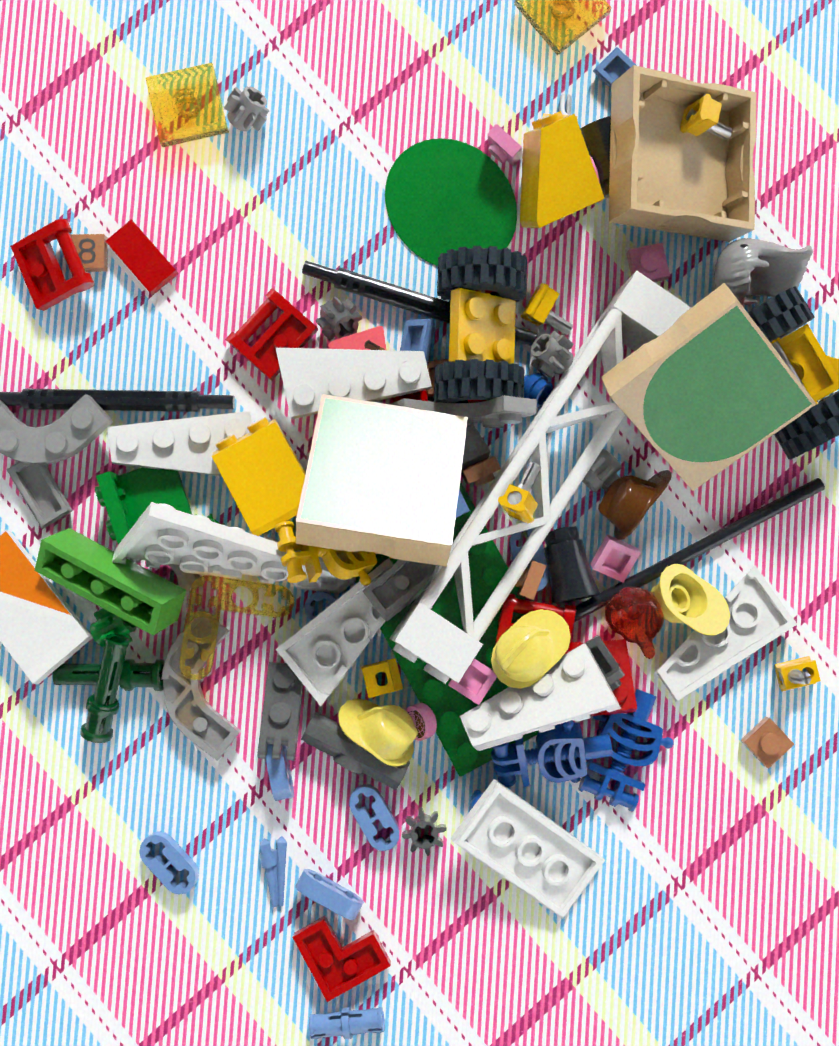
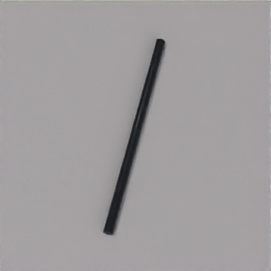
M816 478L625 579L624 583L620 582L604 590L600 595L591 597L576 605L574 622L654 581L661 576L666 567L672 564L684 565L825 490L824 483L820 478Z

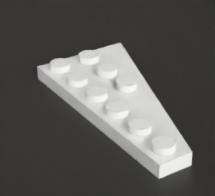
M153 502L150 503L116 547L112 560L114 563L121 564L126 563V558L146 560V567L159 569L160 565L174 564L179 565L180 570L185 573L240 580L241 574L259 576L260 583L273 585L274 581L287 580L288 576L287 567L282 566L281 557L287 553L278 550V541L276 539L262 538L247 533L239 527H228L212 522L205 516L187 514L176 510L168 504H156ZM319 557L322 574L318 580L309 583L305 565H302L307 578L293 584L299 589L340 594L356 581V577L346 580L336 578L326 568L322 557Z

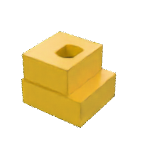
M396 658L361 666L369 698L403 689ZM379 672L386 673L388 683L384 686H380L377 683L376 674Z

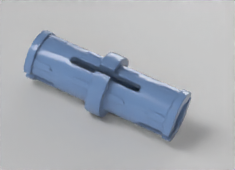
M350 1007L342 1008L341 1012L310 1014L309 1031L311 1039L343 1036L344 1039H352L353 1035L382 1033L385 1031L383 1007L352 1011Z

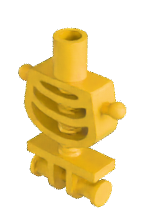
M283 521L275 525V531L279 534L280 541L277 543L278 550L287 553L281 557L282 566L287 567V580L289 583L301 582L307 578V575L309 583L316 582L322 574L319 557H322L326 568L336 578L346 580L359 576L360 583L363 586H368L371 583V577L367 573L377 563L375 554L379 553L368 551L347 552L296 544V536H294L293 532L294 523L292 521ZM302 565H305L307 575L306 572L303 571Z

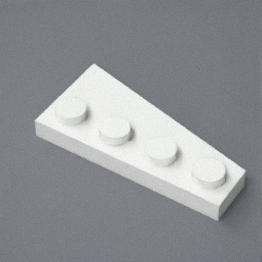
M276 348L291 419L318 414L322 394L374 402L432 389L424 351Z
M251 411L107 427L111 461L116 465L175 470L184 473H200L222 477L211 457L213 452L218 450L215 444L233 434L236 439L248 434L249 430L247 427L252 424Z
M389 558L368 574L371 577L370 584L394 565ZM360 581L276 649L320 706L323 705L385 623V620L363 593V590L368 586H363Z
M756 565L724 597L730 612L729 625L724 632L711 636L703 635L694 630L656 671V674L675 702H678L797 625Z
M584 643L565 654L562 659L532 686L521 689L509 687L464 713L460 718L472 746L476 750L481 751L521 739L524 734L538 730L545 732L555 729L554 725L571 720L575 722L591 718V714L605 710L612 712L621 709L590 649Z

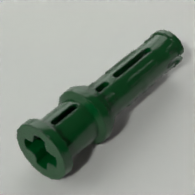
M110 634L106 636L95 692L86 702L88 714L86 723L81 726L80 735L85 740L93 743H106L113 737V729L111 728L113 716L119 711L116 695L122 676L127 648L130 643L129 639L123 635Z
M126 659L119 682L121 689L132 691L134 687L153 688L155 691H163L162 671L165 661L163 659H156L154 663H136L134 659ZM62 664L53 671V682L55 685H96L101 664Z

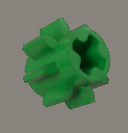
M103 608L93 613L97 621L91 623L90 632L94 641L99 646L105 647L106 636L110 634L123 635L129 639L130 643L133 642L130 633L136 630L135 625Z

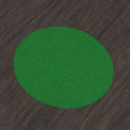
M437 138L424 140L402 152L388 173L385 185V204L390 222L404 244L420 258L438 266L440 254L447 253V250L450 249L458 251V247L465 246L468 249L473 248V246H481V248L497 246V249L501 250L509 246L517 224L515 195L500 167L481 150L453 139Z

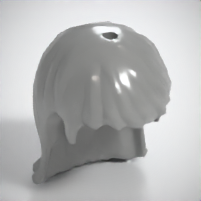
M742 238L735 240L722 250L717 259L714 269L715 288L717 289L725 283L741 305L758 302L755 299L748 298L749 296L764 295L775 297L791 287L797 286L798 288L813 254L812 246L807 245L802 249H791L760 239Z

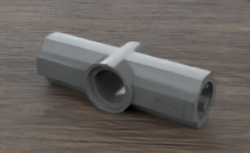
M317 711L314 713L301 738L306 744L334 757L333 760L345 769L356 774L364 773L394 790H397L410 765V761L398 767L384 764L374 755L349 739L342 731L339 723Z

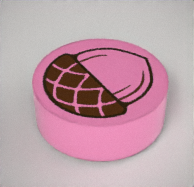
M417 703L406 708L418 731L415 740L422 741L432 737L436 732L437 722L431 708L424 703Z

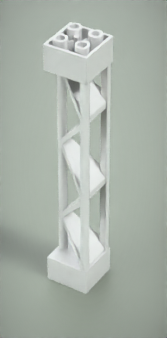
M637 270L617 290L573 358L571 366L563 373L452 543L447 567L439 566L430 585L412 603L391 635L390 640L397 643L393 648L394 651L415 663L417 658L427 663L423 670L445 684L449 678L459 683L483 645L479 640L625 415L612 399V403L559 416L557 414L598 351H600L604 373H607L623 360L622 343L634 351L643 344L656 339L666 332L681 315L691 308ZM607 415L550 503L546 434ZM527 460L528 465L530 462L540 465L542 469L533 484L535 500L538 503L539 518L534 519L529 524L523 522L480 534L499 505L498 498L504 496L509 484L512 485ZM534 528L473 622L469 549L471 546ZM453 574L463 631L431 610Z

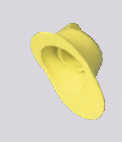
M672 564L666 567L661 573L659 584L650 591L658 613L662 618L671 623H684L703 635L711 636L724 632L729 625L730 612L723 595L714 586L697 576L684 565Z
M549 610L531 611L503 633L494 646L491 657L492 668L499 681L513 688L530 687L538 682L562 659L569 648L571 639L569 626L563 617Z
M363 699L349 700L341 706L338 714L339 725L344 734L354 743L389 766L398 767L405 765L412 758L414 752L413 741L417 737L418 731L415 728L412 717L406 710L396 705L380 707L371 701Z

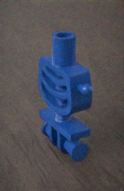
M639 689L635 691L636 712L592 716L593 719L602 722L596 736L609 734L610 737L619 742V747H617L618 750L616 752L613 751V756L611 757L614 760H612L613 764H610V768L587 760V768L601 774V777L598 781L590 778L589 774L581 778L578 791L594 794V799L599 801L602 800L604 795L610 797L609 805L616 807L619 804L628 808L630 812L635 810L639 795L623 791L625 785L627 784L644 791L646 784L641 780L624 774L623 772L627 768L626 765H650L657 759L660 746L670 749L674 745L671 738H662L663 729L648 722L657 696ZM622 718L627 719L629 722L625 724ZM613 723L624 729L623 736H619L613 730ZM639 736L650 738L648 742H636ZM633 749L647 751L641 757L633 758L630 756ZM611 778L616 780L613 790L607 788Z
M573 720L554 725L555 729L538 732L535 750L532 748L526 751L523 738L515 740L516 743L513 744L508 742L492 747L494 748L491 752L494 772L498 775V782L506 788L512 787L516 783L515 775L520 774L523 787L530 786L527 766L528 764L532 765L533 763L535 765L537 763L542 775L550 782L561 783L570 780L573 783H578L581 777L588 774L586 760L613 756L610 735L583 738L580 723L573 722Z

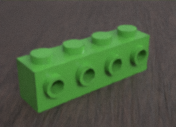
M71 528L41 540L34 571L153 636L178 621L186 590L127 558L125 564L112 562L114 551Z

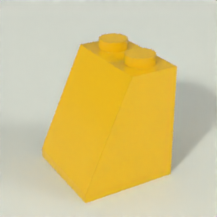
M559 111L531 122L533 130L523 134L520 223L522 228H541L605 199L575 114L563 117L562 112Z
M266 417L247 427L249 430L248 434L238 439L233 434L216 443L215 446L218 450L213 452L211 456L251 533L256 536H260L275 528V525L297 516L306 474L277 420L273 419L268 422Z

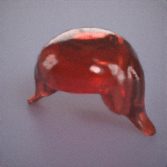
M640 587L623 588L607 601L604 609L606 622L612 631L621 635L626 641L637 644L644 656L652 659L655 656L653 639L664 625V614L660 603L647 589Z

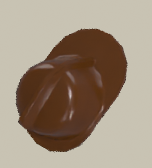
M669 470L660 471L649 480L633 475L622 476L608 487L598 505V510L615 526L614 537L616 539H625L638 527L646 512L667 488L672 478V473Z

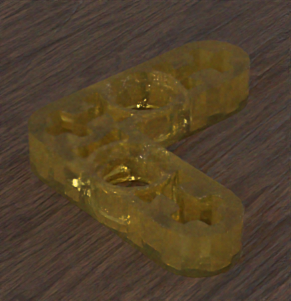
M203 575L197 578L189 590L179 655V670L181 674L190 680H201L211 672L221 611L268 618H281L288 615L293 609L294 596L292 592L281 585L212 575ZM205 582L211 583L210 588L216 590V596H211L207 604V608H215L214 615L206 611H192L193 605L201 607L202 595L197 594L196 589L202 588ZM245 587L251 592L252 601L247 607H239L233 602L232 594L236 588ZM258 589L264 590L262 597L265 598L275 597L276 592L281 593V599L286 600V606L280 607L279 611L276 612L274 611V605L262 603L261 610H256L255 607L259 601ZM198 617L206 618L211 624V632L205 638L195 637L191 632V623ZM188 640L196 644L209 643V651L203 648L200 651V660L206 662V666L199 669L197 675L191 674V667L185 666L186 659H192L195 647L187 648Z

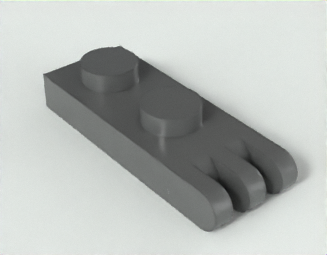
M269 662L257 752L259 759H266L267 746L273 745L272 759L280 760L282 746H288L286 751L287 760L295 761L303 684L287 663Z

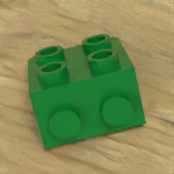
M139 468L121 475L109 471L96 476L99 486L95 487V493L102 507L106 506L110 519L106 521L107 531L113 541L116 540L118 545L151 502L168 504L178 511L193 515L179 471Z

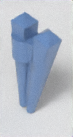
M281 836L276 840L277 848L271 849L270 841L264 838L260 842L261 852L259 854L262 868H265L272 907L284 906L287 841Z

